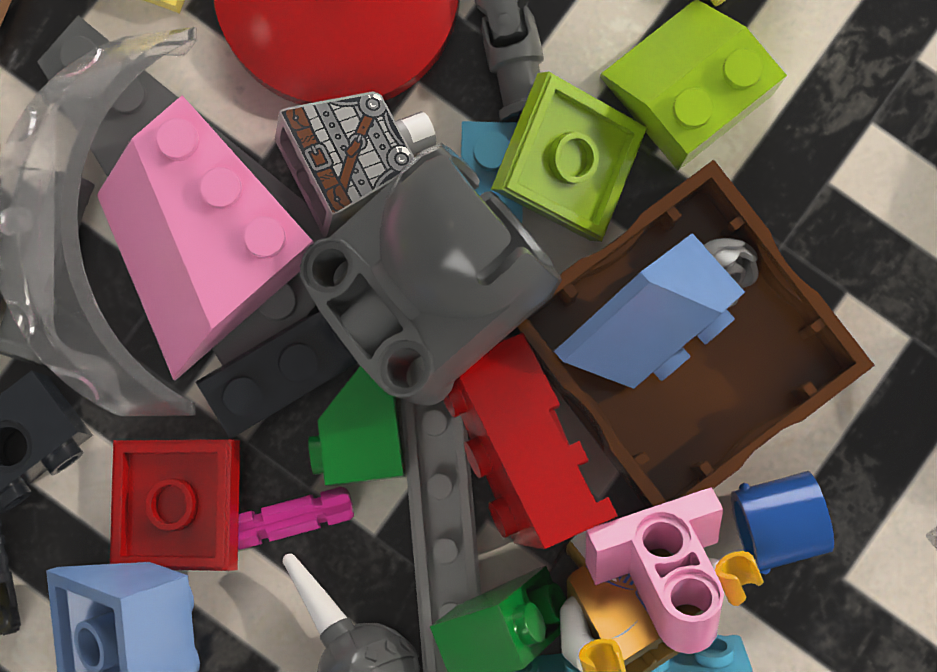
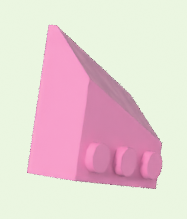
M183 95L131 139L97 194L171 376L175 381L300 272L303 254L314 243Z

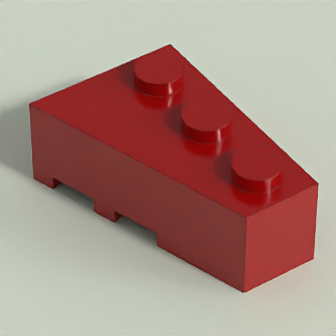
M524 333L499 342L454 381L452 390L443 401L453 418L461 415L470 440L464 442L466 456L478 478L487 477L496 499L489 502L490 513L503 538L511 536L514 544L547 549L618 516L609 497L596 502L584 480L579 466L588 463L589 459L580 441L569 445L555 412V409L559 408L560 403Z

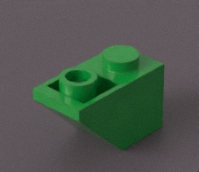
M543 566L457 605L430 626L447 671L515 672L524 669L561 634L560 609L565 603L566 597L560 586L552 581L547 566Z

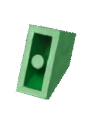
M360 366L317 420L319 435L309 437V455L313 475L324 474L325 486L331 487L406 477L396 397L386 393Z

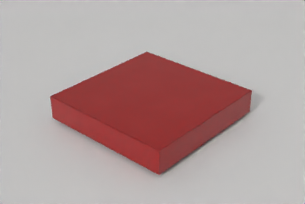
M113 440L110 564L151 562L172 570H238L240 440Z

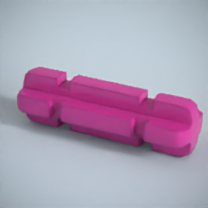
M337 487L320 492L321 497L315 499L313 495H307L263 507L259 514H255L254 511L239 514L238 549L261 545L262 539L268 538L269 541H275L321 528L320 523L328 522V525H334L351 520L354 517V507L349 491L345 487Z

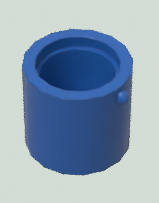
M810 471L754 486L742 483L739 486V490L731 492L732 511L743 550L753 555L761 574H768L771 568L833 552L834 533L831 518L821 489Z

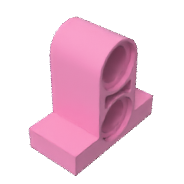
M711 487L586 530L585 563L595 585L630 574L658 635L668 647L676 652L686 654L701 652L710 647L717 637L724 593L722 585L703 548L718 543L723 507ZM653 549H665L672 552L674 555L670 557H658L651 554L649 551ZM685 604L693 605L704 613L695 616L685 615L676 610V607Z

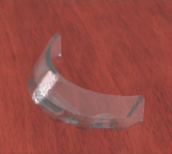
M196 27L121 37L79 57L56 74L27 105L11 131L0 156V293L2 298L5 300L15 323L23 334L24 340L42 363L47 365L60 379L83 397L92 401L96 406L117 416H194L195 402H191L177 394L146 371L121 344L100 311L91 291L80 251L78 198L81 177L88 152L99 126L120 94L138 75L162 56H185L197 42Z

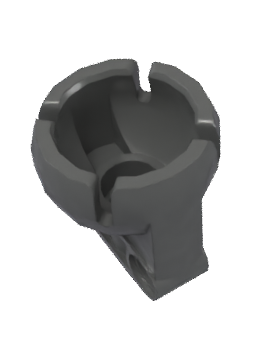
M443 143L421 151L401 170L397 177L329 238L319 239L311 244L303 254L300 264V274L306 289L321 314L359 365L389 395L423 406L435 405L445 399L452 390L454 381L525 319L532 316L547 303L562 281L548 255L507 205L492 191H486L479 196L475 191L479 187L480 182L476 172L451 148ZM348 261L346 277L341 283L334 286V275L340 264ZM422 357L424 361L422 378L417 384L409 387L407 382L408 368L415 359Z

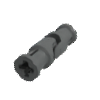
M474 0L476 7L486 15L482 18L481 31L489 71L497 74L503 101V108L499 110L500 122H518L537 73H540L539 64L544 60L535 18L527 7L529 0ZM494 44L505 45L507 47L495 48Z

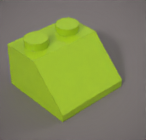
M700 0L692 1L600 75V78L633 118L647 127L646 133L677 171L773 96L787 77L786 73L746 26Z

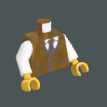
M586 531L575 535L566 548L567 554L579 569L572 572L567 579V600L560 609L561 649L563 656L580 672H651L679 654L680 652H676L668 647L658 635L630 574L595 585L585 563ZM653 549L649 551L651 554L658 557H670L674 555L672 552L665 549ZM733 552L720 560L708 558L722 585L723 593L726 595L728 602L733 606H739L746 600L742 585L752 583L761 586L764 583L755 559L749 552ZM685 604L676 607V610L685 615L695 616L704 613L693 605Z

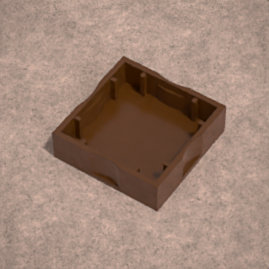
M715 160L705 165L641 213L625 233L605 248L581 258L559 274L562 281L552 298L512 331L515 336L524 333L545 376L646 509L711 487L714 489L738 471L751 454L783 429L802 422L875 366L820 294L806 284L787 264L779 252L770 230ZM693 233L703 245L714 239L734 238L746 242L756 251L758 256L756 261L758 278L756 282L743 288L745 293L740 296L738 302L734 306L727 308L735 320L706 345L697 336L693 337L683 346L691 357L662 382L654 373H651L633 389L565 363L554 352L635 276Z

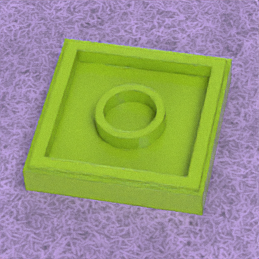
M549 71L537 73L491 190L590 241L602 242L647 127Z

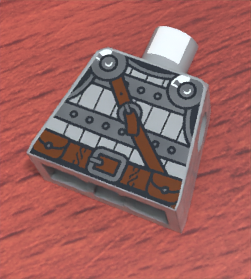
M372 91L280 110L275 142L323 237L329 238L397 177L401 170L414 159V154L435 146L436 135L429 117L421 111L395 121L382 95Z

